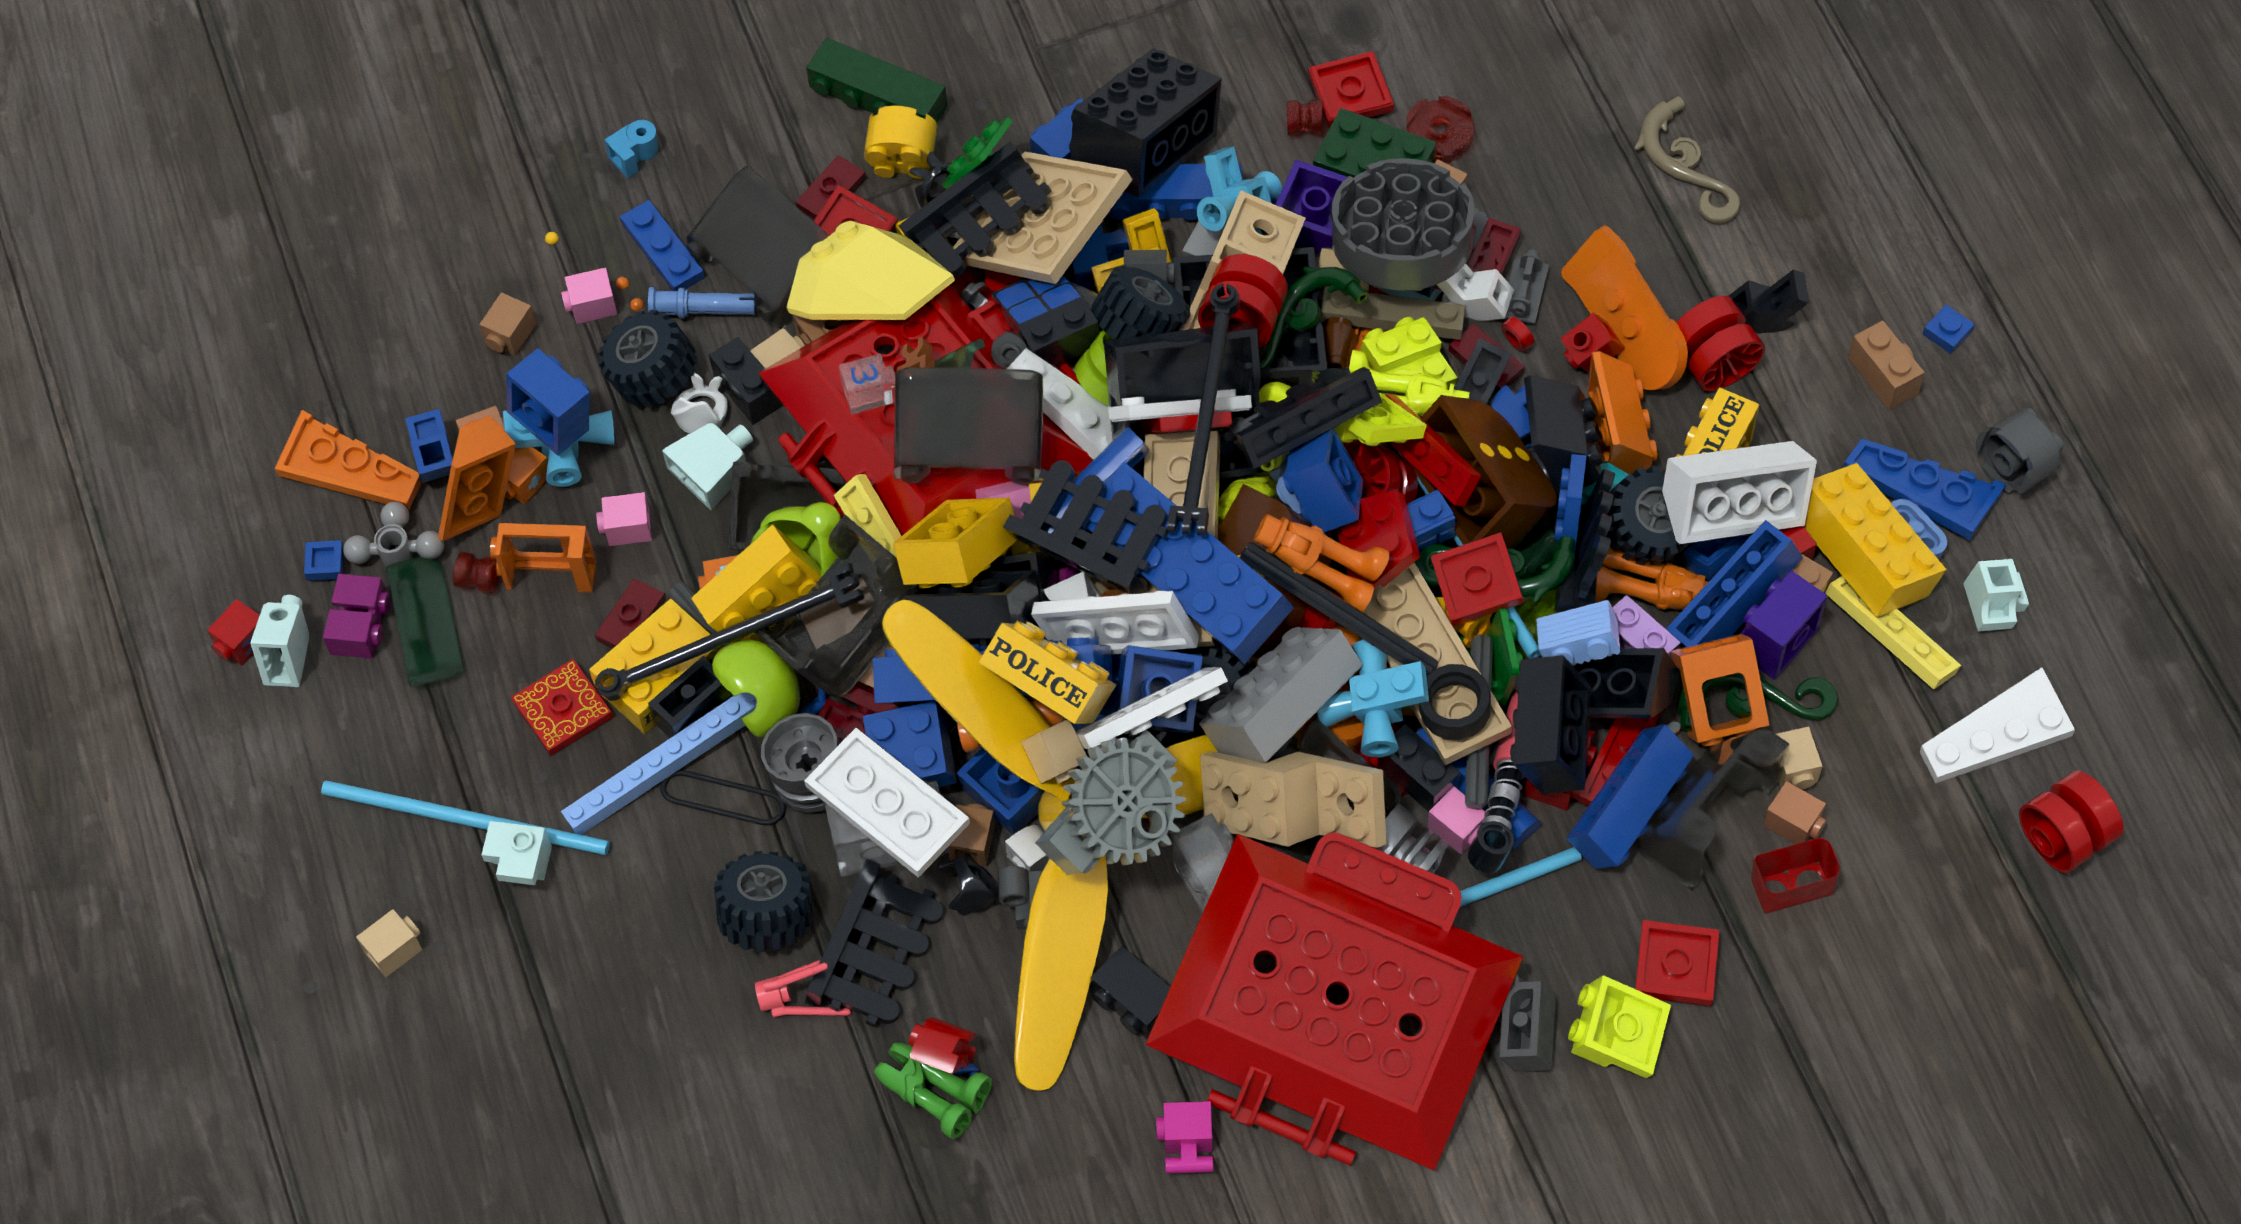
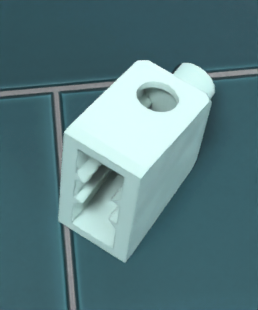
M708 423L669 445L662 452L667 469L703 504L712 510L747 472V462L742 449L749 445L753 438L749 431L741 424L725 435L714 423Z
M294 595L283 596L280 603L268 602L264 604L250 644L263 685L300 687L309 642V631L302 611V600Z

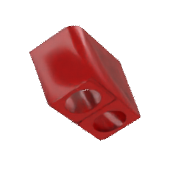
M1816 838L1756 855L1755 858L1753 857L1751 882L1764 914L1833 895L1840 872V865L1830 842L1824 838ZM1806 870L1817 872L1823 879L1797 887L1796 884L1798 875ZM1771 880L1779 881L1787 890L1774 893L1769 891L1764 883Z

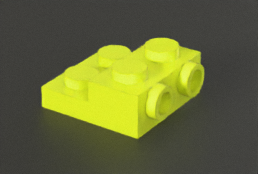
M1405 317L1395 325V328L1385 332L1380 328L1373 329L1362 340L1360 351L1366 354L1369 367L1372 370L1399 375L1422 373L1423 375L1446 382L1448 389L1450 383L1455 384L1454 387L1456 386L1458 377L1440 353L1442 342L1424 317L1414 320L1412 317ZM1382 391L1383 394L1405 396V394L1398 392Z
M1379 393L1382 400L1380 404L1334 427L1340 440L1344 443H1350L1354 439H1358L1366 445L1377 446L1382 442L1405 443L1409 439L1423 438L1427 425Z
M1604 975L1590 984H1586L1578 997V1005L1583 1007L1581 1017L1573 1022L1568 1034V1039L1574 1042L1571 1053L1603 1067L1614 1064L1644 1078L1653 1075L1671 1005Z

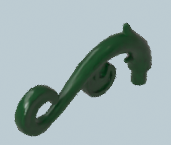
M1304 267L1303 271L1306 275L1298 279L1287 291L1264 357L1260 360V369L1269 368L1277 353L1286 324L1300 332L1310 330L1318 324L1321 318V308L1312 299H1302L1305 295L1315 289L1329 287L1327 289L1329 293L1341 291L1345 296L1350 295L1360 304L1368 297V293L1360 286V280L1349 271L1338 267ZM1300 301L1302 304V310L1300 312H1296V308Z
M1562 536L1560 538L1558 550L1554 552L1552 561L1541 567L1545 571L1531 578L1517 579L1522 597L1533 596L1532 602L1537 603L1547 592L1555 589L1565 581L1575 561V555L1572 553L1575 540L1572 537ZM1433 544L1419 552L1420 558L1414 563L1428 586H1440L1435 570L1430 567L1432 562L1431 556L1453 548L1441 544ZM1507 549L1516 578H1518L1525 570V559L1521 552Z
M1741 673L1709 679L1702 685L1704 702L1709 701V697L1704 695L1716 687L1737 686L1746 691L1744 677ZM1760 677L1764 697L1802 718L1821 721L1828 718L1836 709L1838 703L1837 691L1825 679L1819 677L1808 678L1798 685L1795 691V698L1797 700H1801L1802 696L1807 693H1814L1821 699L1819 707L1805 708ZM1683 687L1677 703V713L1681 715V730L1688 732L1692 731ZM1733 687L1726 696V708L1737 717L1751 716L1747 695L1741 696L1738 688Z

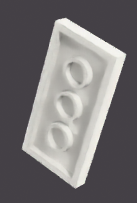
M1173 591L1121 594L1104 597L1089 596L1080 599H1054L1051 601L1034 602L1031 613L1038 626L1046 632L1045 637L1047 640H1062V643L1067 645V639L1099 638V645L1111 646V654H1121L1122 649L1127 645L1158 650L1197 648L1199 640L1198 632Z
M1205 667L1075 732L1082 747L1085 749L1098 746L1101 749V742L1112 740L1115 745L1116 736L1122 733L1124 735L1140 733L1152 726L1151 719L1163 716L1169 718L1186 710L1187 708L1184 703L1189 700L1195 701L1199 699L1201 702L1221 692L1218 686L1228 682L1221 667Z
M857 728L804 780L805 786L918 878L970 824L968 816Z

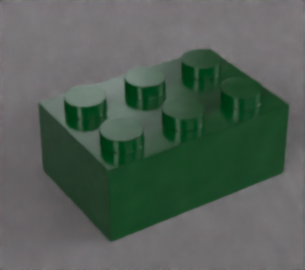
M1340 108L1313 160V165L1354 178L1366 171V165L1382 160L1409 158L1435 163L1436 142Z

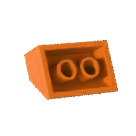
M1600 351L1592 352L1587 392L1598 410L1599 417L1595 418V422L1601 432L1602 440L1599 441V446L1605 461L1627 474H1632L1642 467L1647 470L1652 466V461H1657V447L1655 440H1649L1647 430H1650V417L1648 409H1642L1640 400L1643 399L1641 379H1635L1632 365Z
M491 415L477 421H470L463 427H460L438 534L442 542L501 516L516 443Z

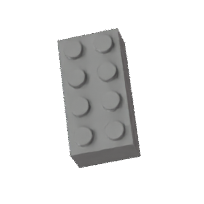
M1292 628L1283 635L1282 642L1273 651L1264 654L1258 660V666L1234 683L1233 690L1224 699L1217 701L1209 708V714L1199 724L1217 752L1266 763L1363 664L1341 630Z

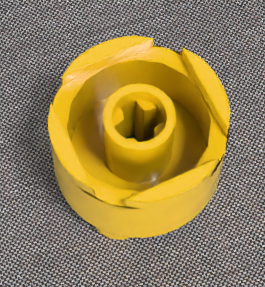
M885 106L878 109L877 115L874 116L872 113L869 117L864 158L868 164L874 167V174L882 178H891L894 176V173L908 174L912 178L923 179L911 174L909 170L913 167H920L926 170L931 168L927 164V156L930 152H934L938 128L936 121L928 114H926L925 119L916 116L917 109L905 106Z

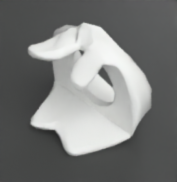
M694 372L693 376H691L693 387L682 391L677 396L672 405L671 414L678 426L687 433H692L708 423H714L720 428L728 410L727 398L718 390L722 377H714L708 386L704 385V380ZM698 396H707L713 399L716 405L712 410L707 402H690V400Z

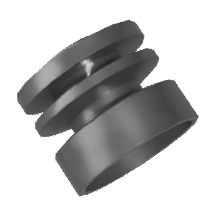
M809 713L790 715L778 721L766 733L761 744V759L782 802L792 810L810 813L823 811L830 807L810 791L804 782L840 744L832 725L821 716Z
M1397 804L1385 818L1387 844L1375 849L1434 874L1441 865L1442 857L1449 843L1441 839L1433 850L1430 851L1424 845L1434 834V831L1429 829L1418 839H1415L1411 836V833L1417 824L1418 818L1403 806Z

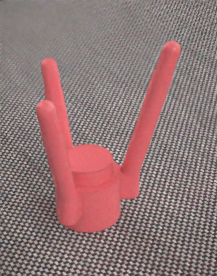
M820 960L782 975L755 982L760 1009L762 1012L771 1010L773 1018L783 1015L848 1016L851 1014V1010L848 1008H840L839 1012L830 1009V1007L785 1006L784 1002L791 1001L788 984L827 970L828 964H819Z

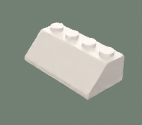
M1794 441L1668 458L1662 492L1676 541L1679 544L1752 534L1765 520L1778 530L1805 526L1817 460Z

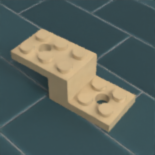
M1240 190L1190 307V317L1181 330L1201 328L1198 322L1199 309L1209 288L1215 268L1225 257L1235 254L1257 256L1273 264L1283 274L1306 218ZM1255 228H1259L1266 231L1268 235H1261L1255 231Z
M1214 751L1200 754L1204 823L1207 828L1240 834L1245 837L1283 846H1291L1314 836H1325L1330 833L1342 834L1374 848L1387 844L1383 770L1301 752H1295L1267 763ZM1232 791L1238 795V802L1234 799ZM1347 797L1354 803V810L1349 806Z

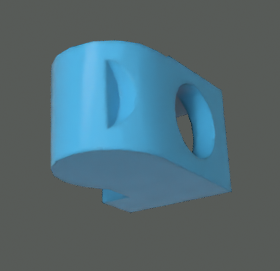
M647 120L634 121L604 139L607 157L627 179L639 172L637 165L639 161L653 158L659 150L656 128L653 123Z

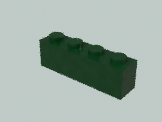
M827 37L806 67L809 87L821 95H830L842 100L850 107H859L871 112L874 116L878 114L879 108L885 106H905L917 109L916 116L924 119L926 114H928L937 123L948 106L946 86Z

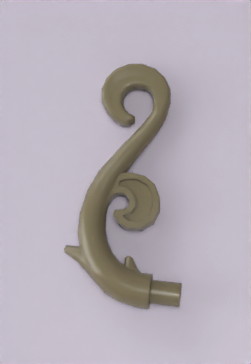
M1680 96L1668 102L1661 101L1645 116L1638 141L1634 147L1635 150L1644 147L1650 160L1663 172L1672 177L1718 191L1725 196L1728 203L1724 207L1719 208L1712 206L1709 202V198L1712 195L1711 191L1706 190L1702 193L1698 203V210L1703 219L1713 224H1725L1733 220L1740 208V197L1728 185L1692 170L1698 165L1701 158L1700 147L1696 141L1691 138L1680 137L1671 144L1670 156L1663 150L1659 141L1660 129L1662 128L1664 132L1667 131V122L1673 119V114L1685 108V103ZM1681 155L1682 158L1675 159L1673 156Z

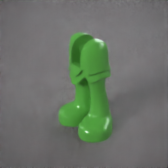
M900 1042L893 1043L888 1053L896 1062L904 1067L900 1072L894 1067L880 1062L874 1070L877 1079L888 1089L898 1094L905 1103L908 1102L915 1109L917 1103L941 1122V1131L947 1137L954 1140L961 1136L972 1121L971 1111L977 1114L983 1107L992 1086V1078L984 1073L976 1072L968 1080L961 1079L953 1074L909 1058L912 1046ZM925 1080L946 1092L961 1104H952L926 1089Z

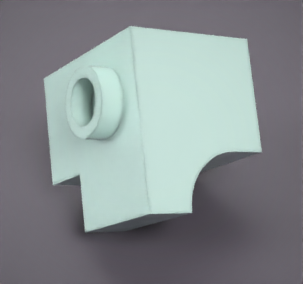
M2013 559L1978 561L1963 583L1978 631L2012 629L2017 623L2016 612L2025 611L2029 605L2020 573L2016 571Z
M490 821L481 855L484 861L498 865L496 871L498 881L535 885L536 880H544L552 845L546 829L543 827Z

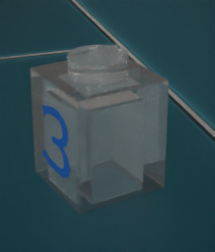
M881 354L839 365L841 385L851 414L893 403L891 388L897 387V382L892 366L885 367Z

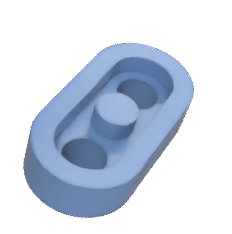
M1906 499L1892 501L1891 504L1939 560L1947 546V538L1943 531L1913 502Z

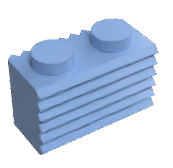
M1609 600L1536 619L1538 648L1542 657L1564 655L1575 666L1576 663L1582 664L1584 661L1590 662L1591 659H1603L1607 656L1611 657L1612 654L1618 655L1620 653L1618 620Z

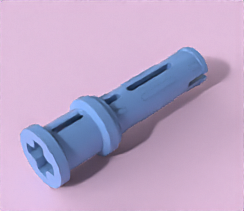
M649 287L648 312L650 310H657L659 314L664 312L668 315H677L679 319H685L689 314H743L755 316V293H689V290L685 288H679L678 291H657L655 287Z

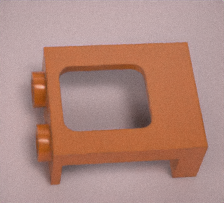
M499 523L497 537L491 538L490 555L492 559L497 561V575L502 576L506 590H512L515 569L572 571L578 592L593 593L597 560L586 526ZM511 537L559 539L563 552L518 551L515 549Z
M1739 634L1671 651L1672 660L1677 668L1680 669L1692 727V731L1687 732L1690 739L1697 743L1701 742V746H1711L1722 743L1725 736L1736 734L1737 737L1753 736L1759 733L1758 728L1770 726L1752 638ZM1741 673L1744 677L1751 716L1709 726L1702 692L1703 683L1709 679Z

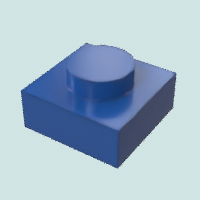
M1946 304L1925 326L1923 335L1952 354L1973 332L1975 324Z
M342 540L306 542L304 575L307 581L337 579L338 574H343L344 545Z

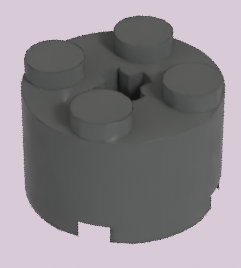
M2028 407L2011 413L1982 432L1976 440L1977 455L1982 452L1986 461L1981 466L1992 483L1994 480L2006 483L2004 492L2010 493L2015 490L2018 491L2017 494L2024 493L2054 473L2060 464L2059 452L2064 447L2060 436L2055 432H2050L2047 426L2037 417V414Z

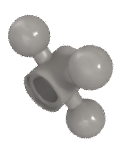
M389 502L381 510L380 518L384 526L375 534L374 542H370L364 536L355 535L347 539L343 547L344 556L351 563L362 564L368 561L371 555H379L385 567L391 570H401L412 562L413 552H418L425 559H435L442 554L445 543L438 537L439 533L435 531H425L416 540H408L403 527L409 521V511L400 502ZM400 545L396 549L388 550L391 546Z

